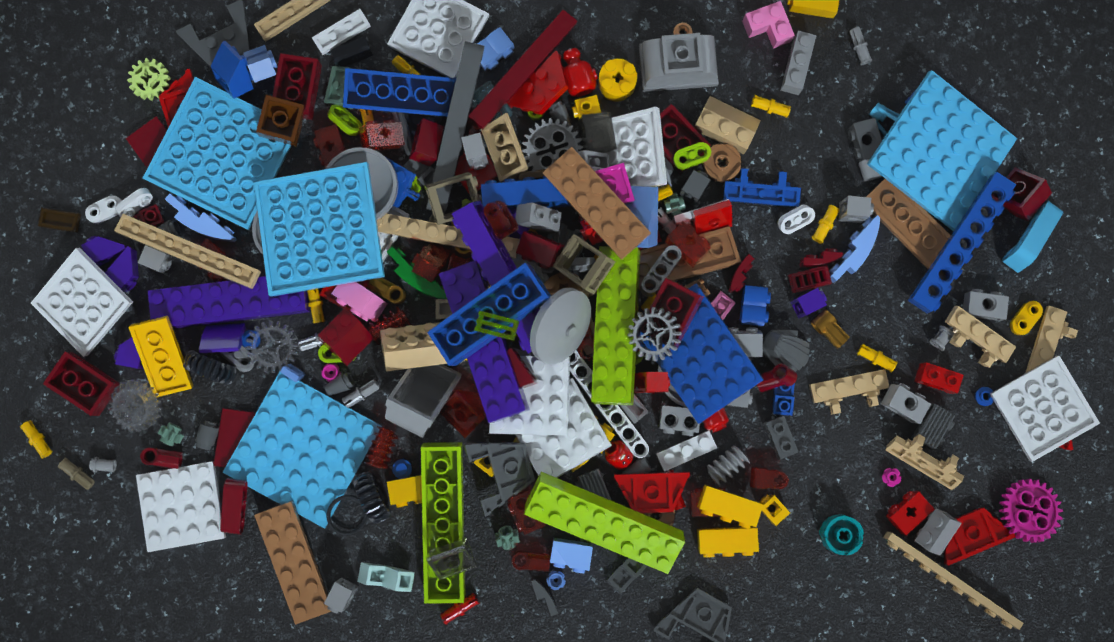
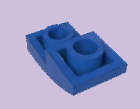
M795 383L792 386L782 385L774 388L773 414L793 415Z

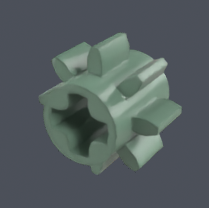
M673 193L667 197V200H663L666 214L671 213L672 217L682 214L681 211L685 210L684 199L682 196L677 197V193Z
M170 422L167 426L162 425L158 431V434L161 435L160 441L169 446H173L174 443L180 444L184 437L183 434H180L182 428Z
M503 526L499 529L498 533H495L497 547L502 546L504 550H511L516 546V543L520 542L518 530H513L511 526Z

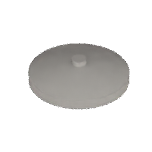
M359 147L341 152L329 162L325 169L368 162L377 220L380 219L391 209L398 194V178L394 167L385 156L373 149Z
M575 288L561 289L550 296L538 311L530 334V347L533 355L538 360L546 364L560 363L571 356L581 344L591 319L590 301L583 292Z

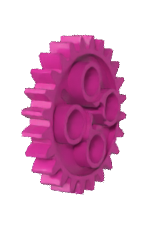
M1026 479L1025 481L1019 480L1018 483H1012V488H1006L1008 494H1002L1005 501L999 502V504L1004 506V509L999 510V512L1005 515L1000 519L1007 521L1004 527H1011L1009 533H1016L1015 538H1022L1023 542L1030 540L1031 543H1035L1037 541L1043 542L1044 538L1050 539V534L1057 533L1054 528L1061 526L1057 520H1063L1058 515L1063 510L1057 507L1061 502L1055 501L1058 495H1052L1053 488L1046 489V483L1040 484L1039 480H1033L1032 482V479ZM1022 495L1025 497V503L1022 501ZM1040 500L1043 502V508L1040 505ZM1015 506L1029 508V510L1017 509ZM1032 511H1035V512H1043V513H1046L1047 516H1045V515H1043V514H1041V513H1034V514H1033ZM1019 513L1022 516V521L1018 518ZM1037 519L1040 521V527L1037 525Z

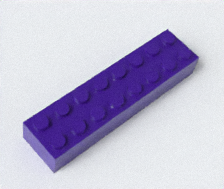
M481 201L471 202L452 213L453 224L457 229L461 230L463 234L461 236L462 240L473 252L471 253L472 259L476 264L479 263L482 269L481 275L485 281H488L493 286L517 269ZM539 308L511 327L512 332L517 333L520 339L518 340L522 350H526L528 354L532 352L530 334L535 317L540 310Z
M472 261L439 273L452 314L489 289L487 281L481 275L482 269L479 263L476 264ZM504 333L467 358L488 423H495L530 410L522 387H519L508 354L509 346Z
M266 276L259 277L253 289L234 281H222L148 290L150 319L168 316L173 329L310 312L307 291L271 297L268 295Z

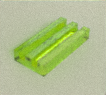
M479 311L474 331L515 340L519 320ZM486 316L513 323L514 325L509 327L485 321L483 318ZM484 324L511 331V335L484 329L481 326Z

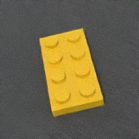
M168 316L131 324L128 327L155 398L193 388L189 372L183 367L184 358Z

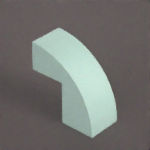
M361 562L357 582L364 585L383 586L394 591L411 592L415 572L386 565Z

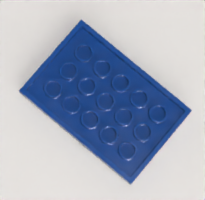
M696 283L688 289L704 296L694 318L678 349L674 351L670 348L672 356H668L665 353V360H661L658 355L656 362L663 372H668L670 383L697 423L700 424L764 379ZM650 340L643 341L648 349L657 351L656 346H653Z

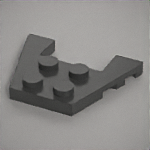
M238 0L226 6L234 24L202 40L199 39L192 24L176 30V33L210 67L223 41H226L230 46H234L238 54L244 56V52L251 49L243 0Z
M523 442L463 444L469 462L486 456L489 458L498 492L479 498L485 517L490 515L491 511L498 506H502L511 496L518 494L535 481L526 445Z
M696 587L654 626L653 631L669 640L677 623L680 622L713 642H725L732 607Z

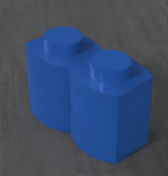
M743 286L739 324L762 327L765 323H768L769 311H766V304H769L771 299V293L768 292V288Z

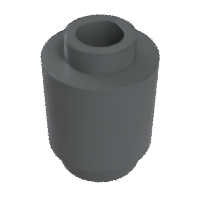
M205 420V423H200L195 439L196 447L211 450L219 431L216 422Z

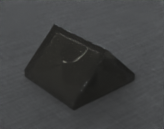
M611 112L581 116L577 124L579 136L582 139L580 141L581 146H583L582 151L607 153L617 149Z
M467 538L430 550L426 558L439 580L477 567Z

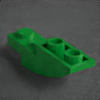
M391 247L387 251L399 264L394 271L406 283L430 297L447 299L443 285L440 287L436 283L438 278L431 271L427 273L423 269L417 274L419 269L412 262L408 264L404 260L406 255L399 248L395 250Z

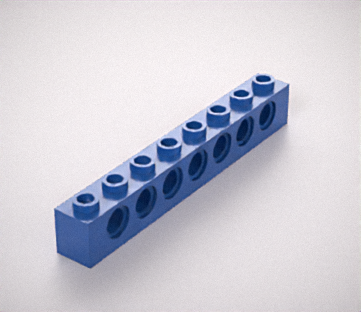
M998 172L989 177L961 222H959L908 299L910 303L925 313L936 311L942 303L940 299L943 295L946 296L952 288L950 284L961 275L963 271L961 268L964 263L967 264L973 257L971 252L974 248H978L984 240L982 238L983 234L989 232L993 227V219L1002 213L1005 208L1003 204L1014 195L1015 183ZM992 192L997 194V201L993 200L991 196ZM981 208L987 210V217L982 215ZM971 224L976 225V233L971 230ZM961 239L966 241V248L961 247ZM950 255L955 256L956 264L950 262ZM940 271H943L946 274L945 280H942L939 277ZM930 286L935 289V296L929 294L928 289Z

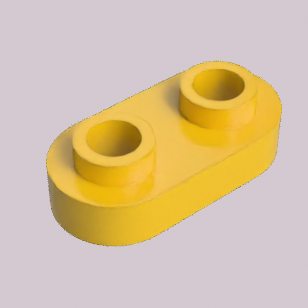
M1037 301L1024 303L1010 322L1011 331L1016 335L1027 334L1043 313L1041 304ZM1032 307L1035 308V310H1036L1035 313H1032V312H1031V308H1032ZM1020 322L1024 323L1023 329L1020 327Z

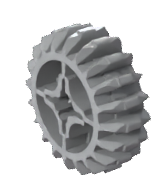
M652 307L651 313L646 308L644 309L645 316L643 313L638 312L639 320L637 318L632 319L636 325H629V328L633 329V333H628V336L634 338V340L629 341V344H636L632 350L638 351L640 349L638 356L642 357L645 354V360H650L652 356L653 361H657L658 355L661 360H665V353L668 356H672L670 348L674 351L678 349L674 342L681 343L680 339H676V335H682V332H676V329L680 328L681 325H674L673 323L677 318L672 317L669 319L671 312L668 311L664 315V308H660L658 313L656 307ZM653 318L662 319L667 324V327L659 328L656 322L653 321ZM647 321V331L640 336L641 328ZM654 331H663L656 335V340L655 337H647L653 334ZM670 332L667 344L662 347L663 336ZM650 340L653 346H656L657 351L648 349L642 342Z

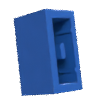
M223 41L211 64V68L216 81L235 99L254 89L251 82L253 78L246 68V58L243 55H239L234 46H230L226 41Z

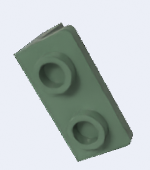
M332 66L324 103L343 106L345 68L352 69L351 67Z

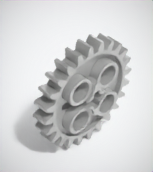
M549 118L547 124L542 119L541 126L534 123L536 129L529 128L531 135H524L528 142H522L523 145L527 146L522 152L527 153V156L524 158L530 161L527 166H533L532 171L547 169L559 158L561 150H569L573 147L578 152V149L583 148V146L577 144L582 139L575 138L578 131L572 133L573 125L567 128V121H564L561 125L558 118L555 123ZM556 131H560L563 134L561 142L553 140V134ZM541 137L545 140L546 144L543 148L539 149L535 146V140ZM568 142V146L556 149L555 154L547 152L539 156L536 155L537 152L548 149L549 144L557 146ZM542 157H551V164L546 167L541 164Z

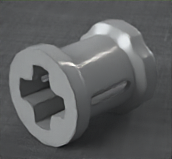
M941 325L939 332L929 342L937 349L944 351L945 345L953 337L954 333Z

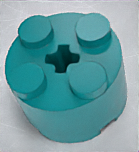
M836 514L828 517L819 530L823 545L831 552L839 555L854 554L863 544L864 532L861 524L856 519L846 515ZM840 531H843V532H844V533H843V536H844L843 539L839 537V536H840Z

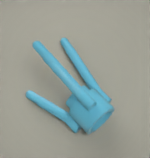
M877 103L869 115L876 119L878 129L886 136L887 132L878 121L883 122L886 117L896 121L900 114Z

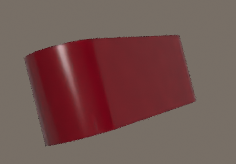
M230 478L225 480L222 499L221 532L241 535L243 532L248 483L245 480Z

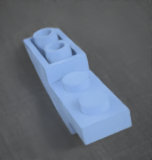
M169 194L165 198L168 203L179 211L174 218L190 229L216 240L235 242L237 240L233 236L235 232L226 225L223 228L218 224L220 220L212 213L210 215L204 212L200 214L193 207L189 209L185 206L186 201L180 196L175 197Z
M878 215L874 218L869 217L862 224L864 228L860 232L855 231L849 238L851 242L847 246L853 251L849 249L842 256L844 260L841 264L836 263L829 270L832 283L837 281L846 271L850 274L855 273L868 257L879 230L880 217Z

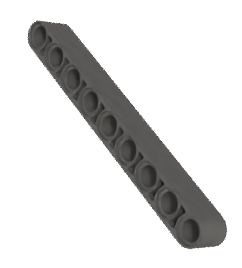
M465 41L432 183L455 176L462 146L461 137H464L483 57L485 47L483 45ZM453 184L436 189L444 214L447 210ZM428 200L427 209L431 210V206Z

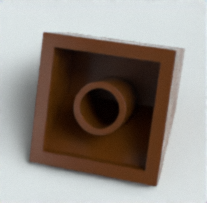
M266 95L256 133L259 137L297 146L302 128L304 105Z

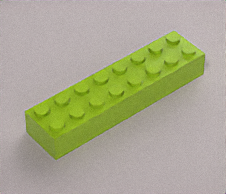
M599 246V251L614 260L615 264L597 289L591 402L594 404L633 405L636 351L632 349L636 344H629V341L634 340V338L629 337L628 333H633V329H630L629 325L635 326L636 324L632 319L638 317L641 252L636 247L621 260L610 247Z
M462 442L423 443L421 446L424 603H464Z
M540 472L525 503L524 515L666 574L671 570L685 544L684 531L544 472Z

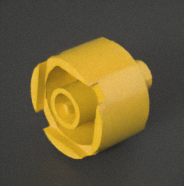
M612 59L602 66L599 73L598 86L606 99L620 102L633 94L637 82V73L634 65L624 59ZM616 78L620 79L619 83L615 82Z

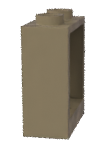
M466 172L424 185L434 220L438 225L452 221L453 212L443 214L436 189L466 180L471 201L482 202V197L480 194H477L476 187H478L477 179L471 173Z
M573 234L567 241L561 254L556 258L553 267L584 290L595 294L615 264V261L584 239ZM584 246L599 257L585 278L581 280L570 272L568 268Z

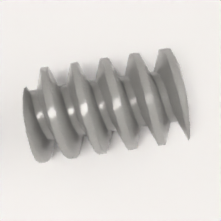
M734 445L731 447L732 452L725 451L726 457L723 455L719 456L720 462L717 460L713 461L714 467L707 465L708 474L719 487H721L719 480L726 483V475L731 478L733 477L732 470L739 473L737 466L745 468L744 461L750 464L744 453Z

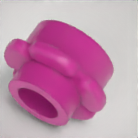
M326 364L322 370V377L328 382L332 381L341 374L339 366L337 364Z
M896 468L885 469L882 475L883 482L889 487L899 484L901 482L899 470Z

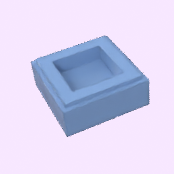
M292 364L283 366L280 371L294 382L302 380L305 376L303 371Z

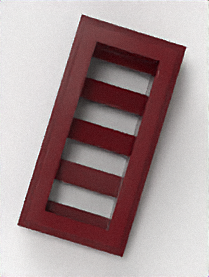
M827 265L788 275L792 294L832 284ZM819 272H822L824 282H821ZM812 273H814L816 284H813ZM804 275L807 277L808 286H805ZM795 277H799L800 288L797 287Z
M512 348L508 349L519 387L526 388L537 384V380L518 352Z

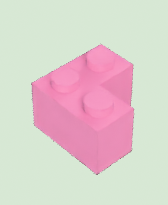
M781 1L746 13L742 20L749 38L767 32L773 49L790 43L795 36Z
M357 282L337 285L331 293L337 297L336 302L344 307L348 304L352 307L350 311L365 321L370 319L376 322L388 304Z

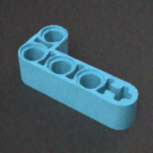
M1045 201L1037 210L1017 245L1005 254L1002 262L1017 273L1029 266L1039 255L1061 218L1063 211L1050 201Z

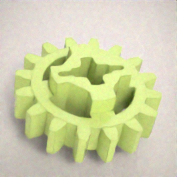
M145 58V63L139 60V66L132 65L134 71L128 72L132 76V78L127 79L132 84L129 88L134 91L136 96H140L143 100L148 97V99L153 101L154 96L159 98V93L164 92L165 87H170L167 81L171 80V78L166 75L169 71L164 68L161 62L158 63L155 59L150 62L148 58ZM153 68H154V69H157L160 74L155 73V71L153 70ZM139 85L143 86L145 91L140 89Z

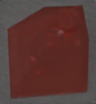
M456 390L439 412L464 438L487 418L479 393Z

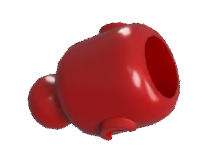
M577 48L569 49L563 53V59L568 64L564 68L565 79L569 86L567 90L573 97L589 94L597 86L595 69H592L589 62L580 60L581 53Z

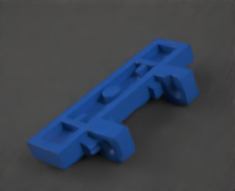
M741 168L739 178H735V182H724L723 200L729 199L730 202L787 207L800 206L801 188L790 187V183L786 182L787 172H778L779 179L777 183L772 185L752 184V181H748L747 174L749 169Z

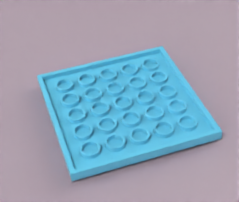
M931 70L928 71L867 165L954 231L989 177L997 171L1017 138Z
M195 77L143 179L249 230L257 212L254 182L274 179L292 145L259 137L256 130L261 109L237 97L233 99L227 92Z
M368 162L254 182L269 296L385 277Z
M279 372L222 473L233 479L247 481L248 487L279 504L293 500L297 514L325 529L328 525V507L336 498L343 496L347 491L382 425L351 408H347L344 404L302 381L294 382ZM340 501L337 502L332 508L331 517L333 516Z

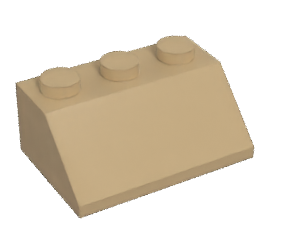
M710 96L694 128L699 133L721 144H730L738 152L745 154L761 120Z
M508 113L489 123L484 130L481 129L500 182H503L505 179H518L519 173L528 172V166Z

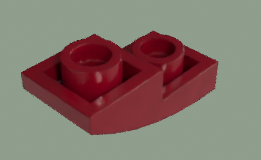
M157 204L138 211L139 214L132 217L154 227L164 223Z
M829 248L820 253L819 258L817 255H806V257L800 260V267L807 268L826 265L841 258L843 253L837 252V249Z
M750 254L742 260L735 270L728 288L730 293L734 290L738 292L745 285L743 281L746 277L741 272L746 273L753 266L751 262L754 258Z

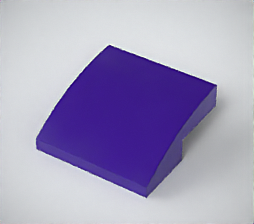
M245 323L206 325L201 337L199 353L239 351L243 345L242 336L246 331Z

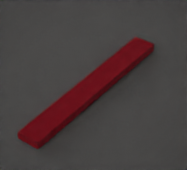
M562 10L471 112L468 119L484 130L574 28L578 21L565 10Z

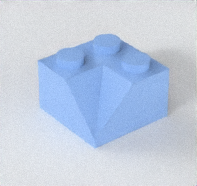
M553 538L550 563H554L553 566L558 568H565V565H568L569 568H573V572L585 573V570H590L592 543Z

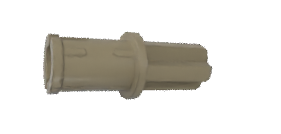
M64 458L59 463L58 468L69 475L70 480H75L86 490L92 488L95 481L83 472V468H78L67 458Z

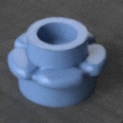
M560 571L550 572L549 577L546 579L547 585L553 590H559V588L564 587L566 582L564 574Z

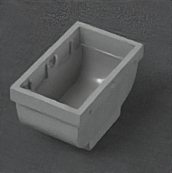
M700 33L661 36V38L647 40L639 44L643 92L718 86L714 36L700 35Z
M443 364L407 369L387 398L385 419L424 438L459 382L462 374Z

